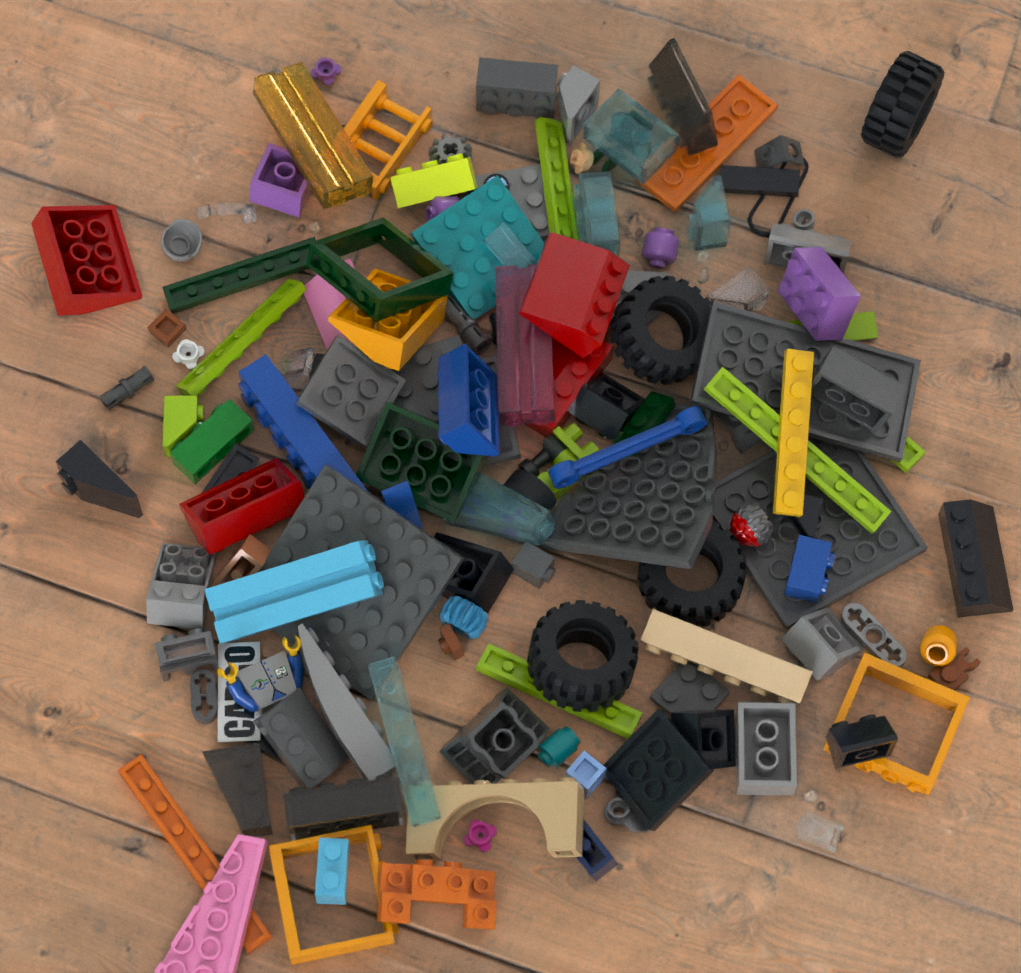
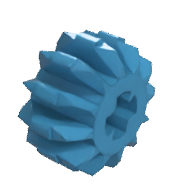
M450 596L448 601L444 603L439 615L442 623L445 625L450 624L454 632L469 639H478L480 634L484 632L489 620L487 613L481 607L460 596Z

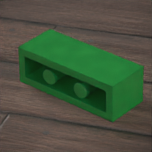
M231 399L224 404L217 405L205 422L201 421L196 424L191 434L185 440H179L173 446L170 453L172 463L196 485L229 454L236 443L239 445L254 431L253 420Z

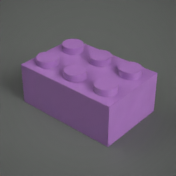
M822 247L795 248L777 291L815 341L843 340L861 297Z

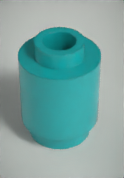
M569 727L558 728L538 746L540 751L538 757L547 767L552 765L557 768L577 750V746L581 742Z

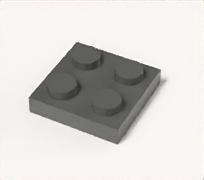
M688 661L687 665L679 663L650 696V700L671 716V712L716 710L729 695L730 690L714 677L698 671L697 664Z

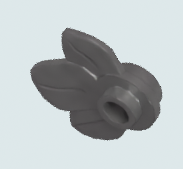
M616 791L615 798L605 806L604 815L606 820L615 826H625L629 831L635 833L651 831L621 794ZM615 812H622L623 814H622V815H616V814H614V813H615Z

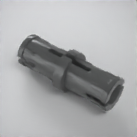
M143 366L126 379H120L117 385L99 397L104 406L110 410L126 398L135 396V392L154 381V378L146 366Z

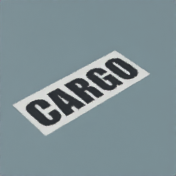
M260 642L218 643V667L224 670L225 675H228L230 673V666L227 662L235 664L238 671L260 662ZM218 675L217 742L260 741V730L253 722L260 716V713L258 711L250 712L242 706L231 709L235 701L226 685L227 679Z

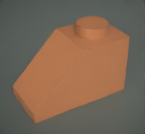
M249 534L210 586L214 587L257 573L266 562V558L271 550Z

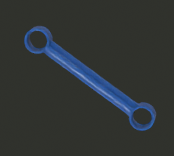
M699 406L687 408L680 412L675 419L574 462L572 460L560 462L551 467L548 474L556 489L568 487L578 481L581 476L679 434L689 435L706 426L707 420Z

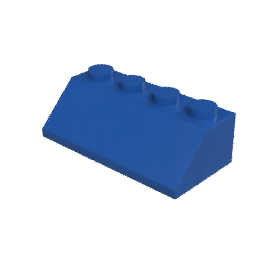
M463 344L438 358V436L443 444L448 445L456 453L497 456L500 454L497 374L466 344Z

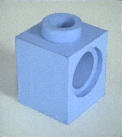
M583 751L566 771L565 777L576 779L584 788V797L587 799L604 780L606 767Z

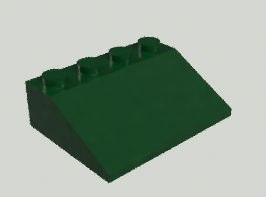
M386 402L356 476L361 482L382 491L408 481L416 506L455 523L475 487L489 456L456 453L448 445L441 442L438 436L439 422L395 403Z

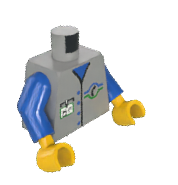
M294 634L296 642L291 647L287 645L286 637L282 639L283 646L289 651L287 655L285 651H282L239 671L235 664L227 662L230 666V673L228 675H225L222 668H218V675L227 679L226 685L237 704L250 712L258 711L261 716L298 687L302 689L304 668L301 653L297 651L301 646L298 636Z

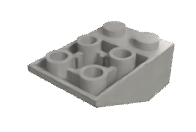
M162 543L146 598L147 624L192 629L204 627L209 605L204 589L211 587L217 552L209 555L203 547Z

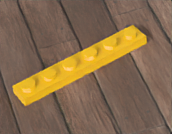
M786 349L784 351L773 514L796 517L803 515L814 352L795 349Z

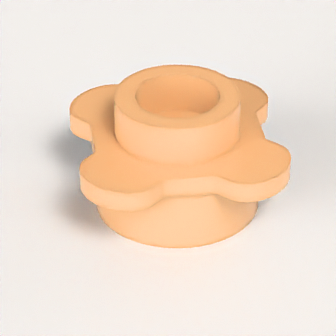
M580 143L578 149H575L570 157V164L574 166L576 174H580L582 170H589L593 164L594 154L592 151L585 149L586 145L584 143Z

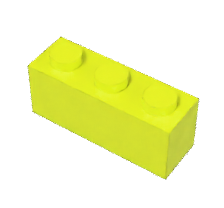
M461 153L447 157L448 162L438 164L437 160L421 163L422 169L412 171L411 166L397 169V175L390 177L398 208L433 200L436 196L445 197L478 188L471 158H463Z

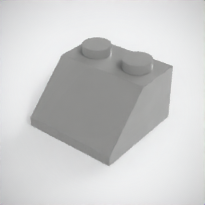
M574 65L568 73L564 72L561 75L557 84L559 86L557 95L559 100L558 112L563 124L566 143L570 145L597 109L600 89L599 79Z
M828 607L801 617L781 638L787 645L788 651L801 661L805 669L812 671L811 676L817 681L832 675L864 649Z

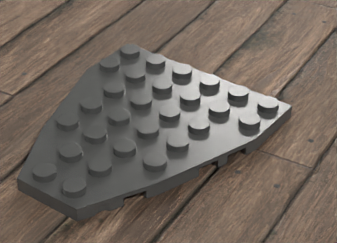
M676 403L663 423L675 419L680 412L696 405ZM700 407L707 420L706 426L701 430L689 435L679 434L639 451L635 456L630 455L599 468L588 477L583 475L578 480L580 486L571 495L566 493L560 499L539 540L542 548L692 569L712 527L717 450L711 409Z

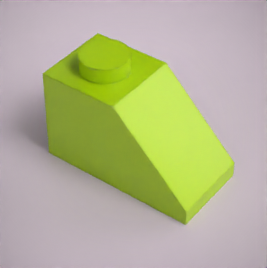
M197 395L164 396L163 450L165 457H171L170 453L173 446L179 440H185L191 434L196 424L201 421L204 422V405H199Z

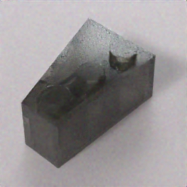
M253 743L202 751L205 762L242 835L251 837L272 835L273 830L260 744Z

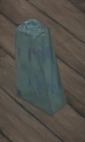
M481 473L456 522L454 523L443 518L445 523L451 526L521 542L528 541L534 545H540L545 538H548L556 525L550 510Z

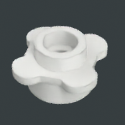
M184 339L178 345L177 352L173 353L172 358L174 362H181L188 369H194L197 366L196 362L199 357L203 356L205 352L202 346H197L193 341Z

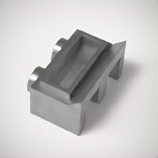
M203 628L193 629L188 632V636L177 638V635L174 634L166 635L160 639L161 642L155 643L160 672L164 682L169 681L168 673L184 670L185 675H192L196 671L195 667L212 664L213 670H218L219 668L211 631L205 632Z

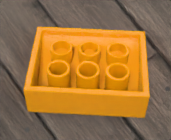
M377 268L366 277L383 292L413 282ZM448 295L378 322L374 321L346 298L328 316V321L371 360L384 365L388 369L399 371L443 323Z

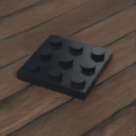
M659 708L603 765L606 767L605 776L651 831H655L714 771L669 716Z

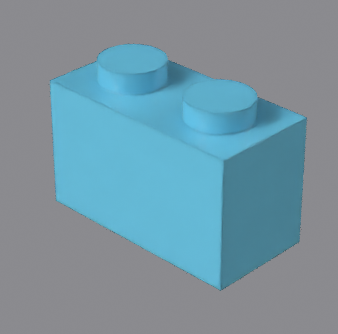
M319 838L315 889L317 904L346 905L350 854L348 839Z

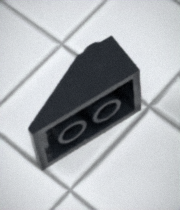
M79 440L56 461L59 469L57 475L63 481L61 485L71 496L76 494L83 501L136 518H140L143 515L137 494L82 440Z
M436 532L434 536L436 540L464 558L441 596L447 599L450 596H460L481 607L488 615L514 568L501 551Z

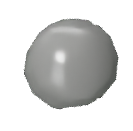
M176 219L162 233L161 248L165 255L174 261H189L201 249L202 233L198 225L191 220Z

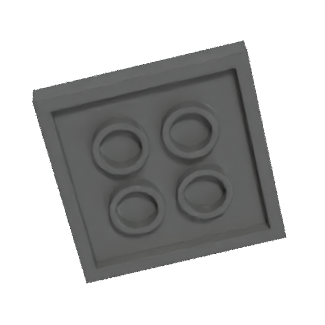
M337 335L295 404L364 449L371 440L386 402H394L406 380L384 365L374 362L358 347Z
M460 335L421 346L399 371L390 369L406 380L394 400L395 404L439 422V397L437 393L439 390V378L437 375L438 358L463 345Z

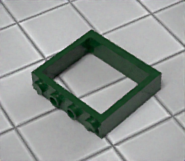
M384 217L311 242L306 263L309 268L376 322L449 295L454 272ZM379 243L422 278L383 292L340 257Z

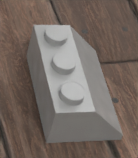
M773 223L764 263L787 268L795 248L822 247L844 274L851 241L837 235L827 236L811 229L801 230L793 228L789 224Z

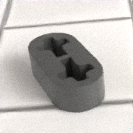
M200 669L195 671L190 678L191 708L197 722L210 724L218 716L217 684L211 671ZM203 677L206 678L207 682H211L206 684V693H201L200 685L196 684L200 683ZM202 700H207L208 708L213 709L208 711L207 716H202V713L197 711L202 709Z

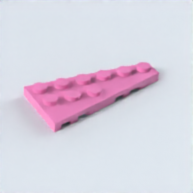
M241 834L236 836L219 864V870L212 881L208 882L203 896L197 906L194 905L170 944V950L154 972L236 973L268 845L266 839Z

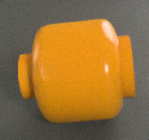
M943 625L929 627L924 632L920 643V654L923 660L933 666L949 664L954 659L958 647V639L954 631Z

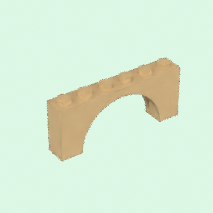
M563 777L559 778L558 782H547L546 779L534 778L529 783H519L518 780L505 779L502 780V783L491 784L487 780L474 781V784L466 785L459 781H448L446 785L420 782L418 786H409L406 855L413 861H416V859L441 860L445 841L456 823L472 810L492 803L515 804L535 814L540 820L546 835L547 851L554 858L582 857L584 788L574 778Z

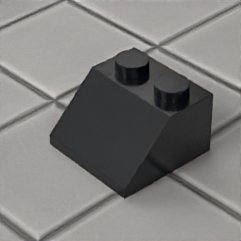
M601 372L582 385L569 413L575 416L579 423L596 429L603 438L613 440L617 433L623 430L645 398Z
M734 709L671 712V720L712 769L736 766Z
M874 714L861 717L859 722L848 724V721L837 722L831 726L832 728H829L826 735L835 769L891 756L898 741L897 734L886 717H876Z

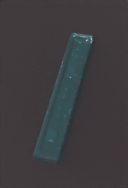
M395 656L368 665L411 824L413 827H417L441 818L398 660Z

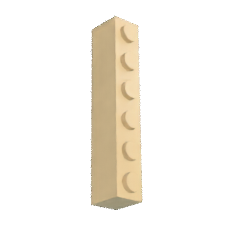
M655 609L651 612L640 640L641 643L646 644L644 649L660 655L661 651L672 655L671 660L682 665H687L689 661L698 665V671L713 676L714 672L725 675L723 680L730 684L740 686L742 682L750 685V691L766 697L768 692L778 696L777 702L795 703L800 705L812 675L810 670Z

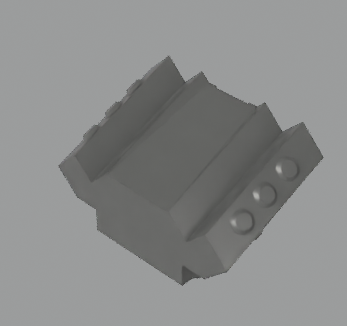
M506 687L496 694L493 700L484 706L451 740L446 742L439 752L472 784L477 780H487L491 784H496L502 778H506L540 745L539 742L547 735L550 728Z

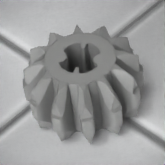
M455 132L451 137H447L443 133L441 140L434 138L433 146L428 150L429 161L437 160L438 164L448 162L447 157L461 153L463 158L470 157L471 162L473 161L471 144H466L464 136L457 139Z

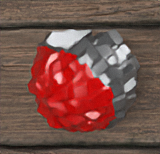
M755 502L743 506L740 505L739 509L732 516L730 531L741 545L758 547L768 542V538L772 536L771 533L774 526L771 520H767L768 517L764 510L760 508L759 503Z

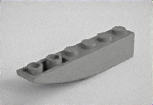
M302 623L297 627V634L301 641L302 657L312 690L334 736L370 787L397 769L399 765L397 759L400 757L391 744L386 745L381 738L383 732L375 720L369 721L365 715L367 708L359 697L354 699L349 692L351 685L343 674L338 676L333 668L335 662L327 651L322 652L318 647L319 639L311 627L306 629Z

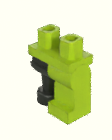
M575 423L570 424L563 430L558 426L553 430V434L545 438L543 449L532 460L524 459L518 464V467L542 480L554 493L557 501L578 481L568 487L556 489L548 471H543L540 474L538 469L548 462H551L553 466L567 460L574 462L600 449L591 441L582 448L576 444L583 437V433Z

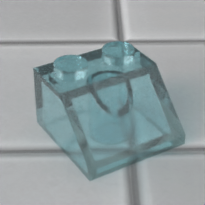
M721 175L714 177L694 202L693 213L689 214L690 226H687V236L689 242L693 241L695 251L726 247L730 218Z

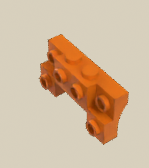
M416 859V864L412 865L378 863L377 922L409 924L411 901L464 905L462 928L495 930L497 900H494L495 871L461 868L462 863L444 862V867L433 866V860Z

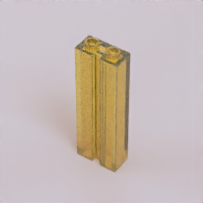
M302 61L283 67L281 73L275 74L274 71L254 77L253 95L323 210L333 206H340L344 202L355 198L365 197L372 192V173Z

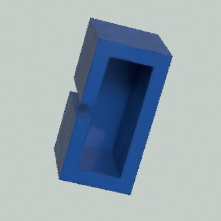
M799 535L784 595L817 603L820 594L825 595L829 579L824 578L825 570H831L835 553L830 552L831 542Z

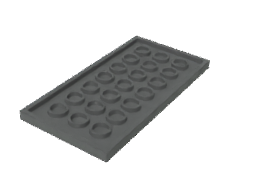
M713 301L710 307L690 404L734 416L704 390V387L715 374L724 367L780 415L784 351L786 349L814 352V374L819 363L829 350L835 346L836 348L847 350L852 357L859 361L871 364L880 373L896 378L906 388L892 415L876 433L811 396L808 437L900 462L903 459L921 360L845 338L843 340L815 341L805 327Z

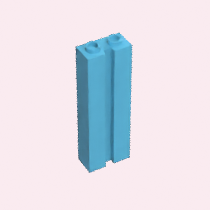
M368 540L356 541L204 589L210 611H213L216 621L214 625L219 643L232 642L383 595L382 588L384 587V582L381 574L375 568L374 561L376 560V555L372 545L368 544Z

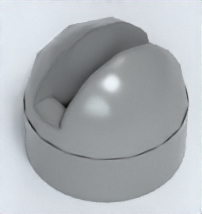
M802 209L793 216L795 228L801 230H812L814 228L815 217L812 211Z

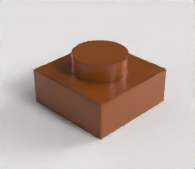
M167 309L147 327L148 331L168 348L187 329L186 324Z
M450 624L440 628L442 638L438 642L445 655L450 653L454 661L464 656L462 646Z

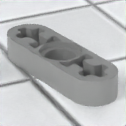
M850 603L845 606L841 615V623L872 656L902 668L907 657L904 647L864 606L858 603ZM849 612L853 615L856 613L860 614L859 622L857 620L850 621L848 619L850 616ZM868 622L869 624L863 628L862 632H859L861 624L864 626ZM871 630L877 631L881 635V641L876 644L870 643L866 639V633ZM885 642H888L889 644L887 645L886 650L883 648L882 651L879 652L878 650H880L884 646ZM888 652L890 654H899L898 662L896 660L888 661Z

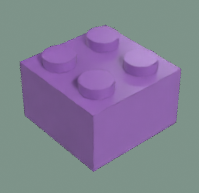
M269 143L251 180L249 201L300 217L317 180L319 159Z

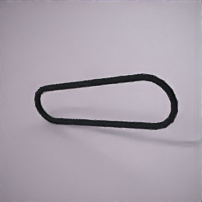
M803 158L805 169L799 181V188L809 169L805 158ZM784 161L780 169H784L788 162ZM761 195L749 213L748 225L756 234L770 236V232L758 231L752 224V216L766 196ZM795 197L790 198L778 224L783 223Z

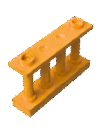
M377 80L322 158L323 172L333 176L337 169L343 168L372 184V198L377 201L382 193H387L392 184L390 177L396 174V170L403 164L423 133L427 134L433 125L432 109L427 106L420 116L389 100L387 84ZM379 109H386L413 124V127L405 136L376 120L375 115ZM365 129H372L400 144V146L392 156L362 140L361 135ZM357 148L386 164V166L378 176L348 160L347 155L350 150Z

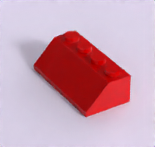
M275 458L180 503L179 506L198 543L211 555L224 550L238 541L245 540L249 534L253 535L263 529L272 527L275 523L292 517L305 496L301 481Z

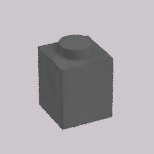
M526 541L511 563L514 568L512 573L540 589L544 582H550L556 572L554 568L555 557Z

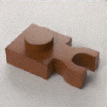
M965 647L960 651L955 662L952 660L945 666H938L928 675V678L955 691L968 680L969 676L965 672L974 670L981 662L976 658L972 663H967L964 657L970 650Z

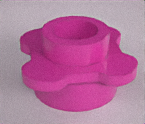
M474 819L470 822L469 833L464 836V843L467 846H476L482 852H487L491 848L490 842L492 837L497 834L496 827ZM482 833L483 837L479 838L477 835Z

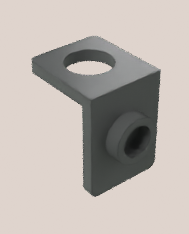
M782 135L755 149L757 167L773 168L784 161L798 166L804 165L800 142ZM789 145L794 148L796 158L790 153Z

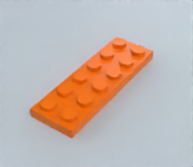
M738 74L636 176L635 182L676 213L717 172L721 165L777 111L778 104Z

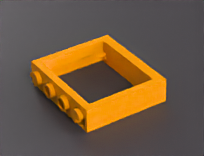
M864 652L834 724L845 721L864 674L954 712L928 776L886 758L854 765L862 771L870 772L871 770L881 774V778L887 782L904 784L913 793L917 791L929 795L970 697ZM826 741L823 750L831 754L828 743Z
M372 825L269 846L292 965L395 943L394 934L399 933L397 923L382 922L384 933L304 950L300 949L284 859L318 852L319 838L348 839L349 845L366 842L378 901V863H385V861H379L377 850H382L379 833L373 834Z

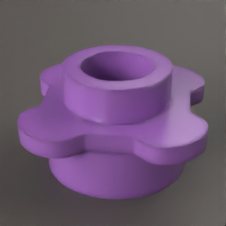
M320 58L315 65V69H312L310 72L311 77L323 81V84L326 86L332 85L335 76L341 73V66L335 64L332 59Z

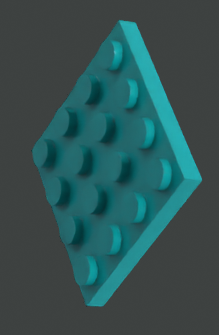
M498 175L410 234L419 246L454 272L450 294L466 315L474 320L530 283L545 245Z

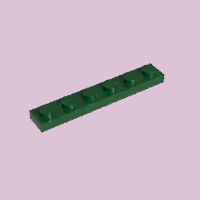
M315 237L163 286V292L171 313L174 314L310 269L306 263L310 243L316 241Z

